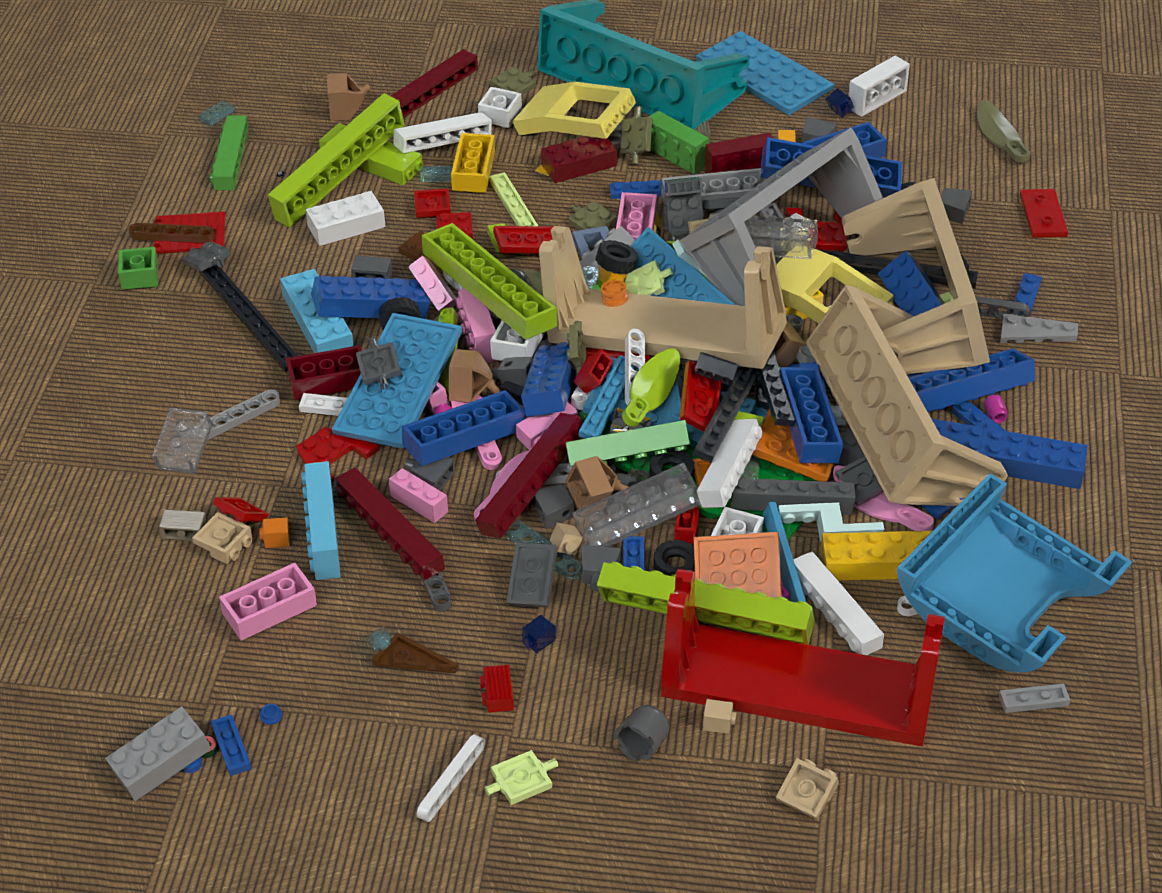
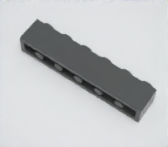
M739 478L738 484L735 486L730 498V508L735 510L764 511L769 502H776L777 507L779 505L839 503L841 514H852L856 498L854 483Z

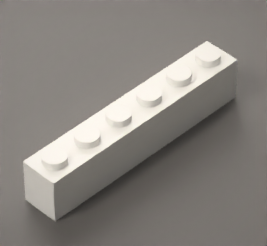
M480 112L394 129L393 145L402 153L459 142L461 133L491 135L492 120Z
M757 419L734 420L697 489L702 508L725 507L731 498L741 474H743L759 439L762 437V429L758 425Z
M809 552L793 559L803 593L810 597L814 606L821 610L826 620L832 623L841 637H844L849 643L851 650L857 654L868 655L881 649L884 633L813 552Z

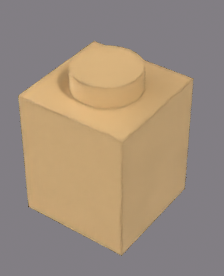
M557 522L550 542L558 547L557 552L576 555L583 537L575 526Z
M707 699L703 730L729 734L731 725H735L737 712H733V703Z

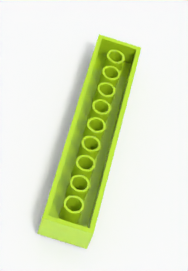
M385 93L381 95L268 194L275 220L290 228L306 214V209L314 207L393 137L394 129L403 128L404 121L399 100Z
M453 223L422 235L423 254L525 340L557 327V308Z
M604 562L597 587L603 601L667 614L670 593H674L676 575H663L662 572L656 570L651 572L644 571L637 566L625 567L618 562ZM695 579V613L697 621L809 645L815 621L812 606L804 601L791 602L779 596L776 598L767 597L766 594L761 592L748 593L741 588L729 589L718 583L710 585L702 580Z

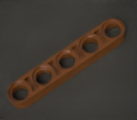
M134 223L129 226L130 237L135 240L206 243L212 242L215 239L214 230L209 226Z

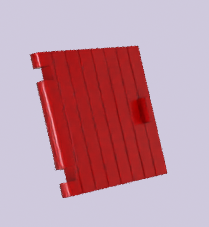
M225 211L155 217V222H157L155 224L212 227L215 231V239L212 242L225 247ZM154 241L153 246L156 248V254L188 252L193 247L199 249L204 243Z

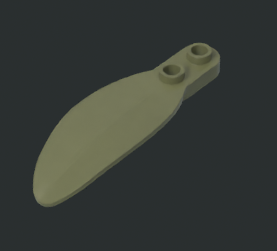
M980 101L977 109V120L985 138L992 144L1005 150L1017 163L1029 161L1030 150L1021 142V137L1015 128L990 101Z

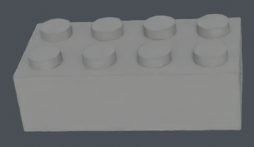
M181 706L105 759L133 800L137 801L211 750V747L203 732Z

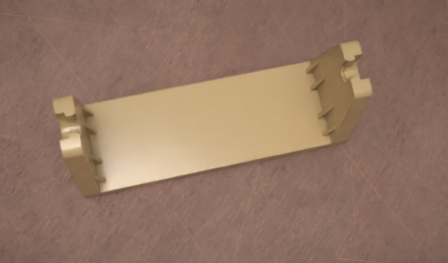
M932 178L919 182L844 215L842 225L845 236L859 234V237L847 241L850 254L866 256L932 247L937 249L953 300L882 330L905 373L930 372L989 363L990 359L977 301L935 179Z
M554 226L551 229L552 240L550 242L543 241L539 249L543 297L557 308V327L547 331L549 343L559 344L567 342L569 325H573L575 321H581L582 336L586 347L625 352V337L631 329L635 328L642 331L645 336L646 355L655 356L664 350L672 348L676 349L680 354V358L698 361L700 353L704 352L739 364L738 366L763 369L787 324L786 311L772 247L757 246L753 252L754 261H748L745 266V306L628 293V300L625 304L618 307H608L603 304L601 290L588 289L569 227ZM631 335L633 340L639 341L636 336Z
M845 285L806 343L816 363L820 365V370L888 501L912 505L958 506L964 500L959 498H966L989 473L1005 481L1008 474L1001 462L940 435L884 336L882 330L915 316L859 288Z

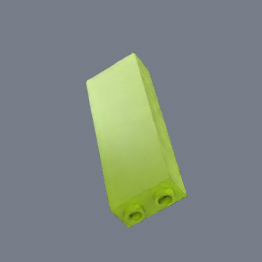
M338 123L319 140L320 149L345 128L346 125ZM387 141L358 168L405 185L423 168L422 154L415 151L402 153L393 143Z

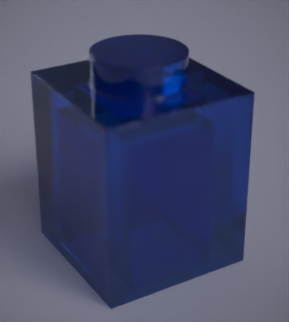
M838 88L825 99L829 108L842 118L854 108L851 98Z
M539 615L522 628L523 644L537 654L556 640V626L542 615Z

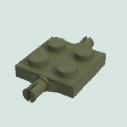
M513 66L491 79L490 85L523 95L536 87V81L531 79L535 72L531 69L523 73Z
M639 106L635 107L634 117L622 120L620 153L632 154L631 164L638 165L639 155L643 152H649L651 148L652 118L648 116L641 117L642 107Z
M592 201L583 208H580L575 203L572 204L570 209L576 213L568 217V222L578 230L607 226L609 232L612 230L610 227L617 223L618 220L615 214L595 201Z
M575 321L573 325H569V333H567V342L570 344L567 356L568 360L572 361L573 370H576V375H578L579 370H581L580 368L586 360V344L582 336L581 321Z

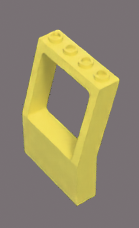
M582 82L543 86L512 122L519 135L554 131L607 139L636 102L629 88ZM577 100L610 103L598 119L565 116Z
M799 242L776 265L784 305L802 312L818 324L828 311V308L813 299L812 296L830 277L838 279L845 285L859 288L894 306L892 293L837 257Z

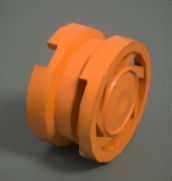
M611 280L601 286L604 305L618 307L627 302V286L623 281Z

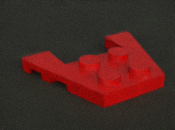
M786 207L784 211L786 217H790L795 213L803 216L801 208ZM836 211L833 214L835 222H820L817 220L809 222L808 234L812 235L814 242L811 248L831 251L846 250L848 235L845 236L842 218Z
M324 427L298 444L296 449L304 464L329 461V465H331L351 450L367 460L379 451V445L369 441L333 434L332 428ZM330 473L331 483L335 481L334 475Z

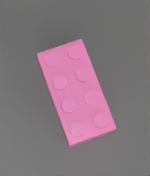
M622 192L616 230L622 226L635 240L647 227L654 231L657 195Z
M466 289L458 290V298H456L457 309H459V312H457L458 323H462L460 325L463 330L462 334H465L466 346H470L469 350L478 351L486 363L498 362V360L492 359L490 340L496 330L488 308Z
M296 563L290 564L219 597L222 614L240 640H244L317 606L315 589Z

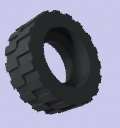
M608 240L600 243L595 260L606 271L623 275L634 270L638 255L629 245L615 240Z
M395 297L383 303L379 312L382 330H384L392 313L405 312L409 316L421 318L417 303L405 297Z
M667 449L666 454H653L650 460L649 476L655 486L666 491H678L690 485L694 473V461H692L690 455L685 451L675 452V449ZM676 465L682 471L680 474H667L662 471V466Z
M668 540L665 543H661L656 548V551H654V570L668 576L676 575L678 569L695 571L693 545L683 540ZM670 557H681L686 560V565L672 567L666 564V560Z

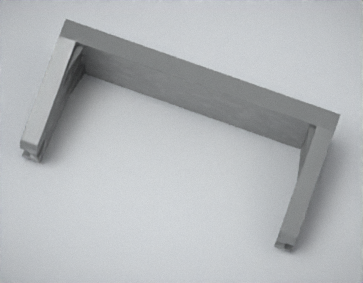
M851 127L804 152L680 240L688 254L711 283L735 305L745 306L744 269L748 261H754L753 252L755 246L744 222L808 176L841 218L883 199L859 139Z

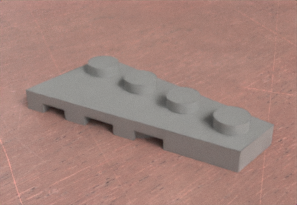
M1004 314L1000 343H1007V340H1015L1016 343H1024V340L1042 342L1045 339H1050L1052 342L1076 341L1078 323Z

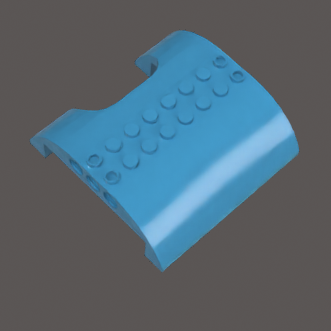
M989 473L897 567V576L907 600L924 621L927 622L928 614L945 617L943 636L993 667L1017 673L1030 672L1042 667L1066 640L1065 635L1049 625L1045 627L1037 638L1030 634V628L1057 600L1066 597H1087L1105 593L1125 573L1133 561L1115 550L1103 563L1003 501L1002 498L1007 483Z

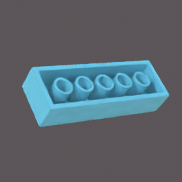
M315 269L280 278L282 296L314 353L353 346L352 333L343 317H322L317 314L311 296L314 277L318 276Z
M329 461L304 464L305 472H302L301 476L302 484H306V486L302 488L303 497L308 500L304 501L305 513H309V515L305 516L306 528H310V530L306 531L307 543H311V545L307 546L308 557L313 558V560H309L310 571L315 572L316 580L339 578L341 575Z

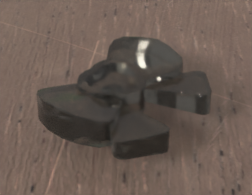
M631 469L627 473V476L637 479L636 482L630 481L628 483L632 490H635L642 496H648L652 492L648 486L650 475L647 472Z

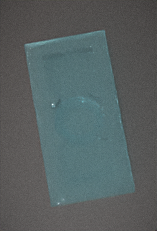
M222 100L200 114L199 120L212 126L235 111L234 106Z
M453 166L421 167V182L451 181Z

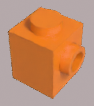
M288 517L263 519V528H259L260 540H264L265 548L290 546Z

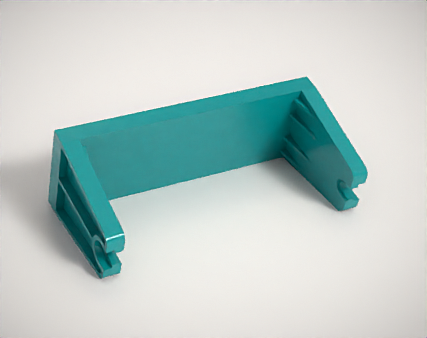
M583 0L552 5L540 10L537 70L566 82H582L629 88L636 102L632 108L635 109L636 106L642 107L641 112L650 116L660 111L694 130L705 122L706 119L710 120L736 100L747 88V81L743 80L742 76H739L741 71L749 66L750 59L745 55L735 53L697 62L688 60L603 27L604 24L601 22H595L598 16L604 14L605 4L598 0Z

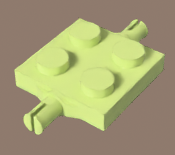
M654 260L626 275L627 293L649 296L655 294L657 296L665 292L663 286L664 278L673 275V270L669 267L660 271L659 264Z
M531 750L491 767V772L496 779V783L485 786V792L489 796L501 791L505 794L509 803L513 805L552 788V782L547 775V771L558 767L557 760L553 758L543 763L536 758Z

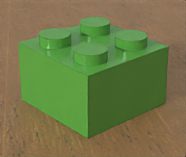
M155 247L119 250L118 274L122 289L158 286V259Z

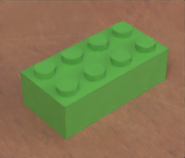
M660 111L649 116L652 118L651 151L694 175L705 168L706 144H709L708 137Z

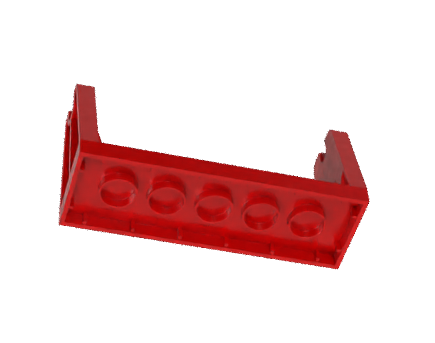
M678 569L675 576L674 593H670L667 605L661 697L706 705L707 699L732 702L733 711L923 747L945 617L928 614L921 655L916 664L700 625L695 613V571Z

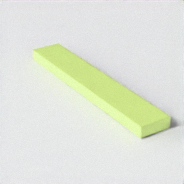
M504 172L489 176L491 185L517 226H538L507 174Z

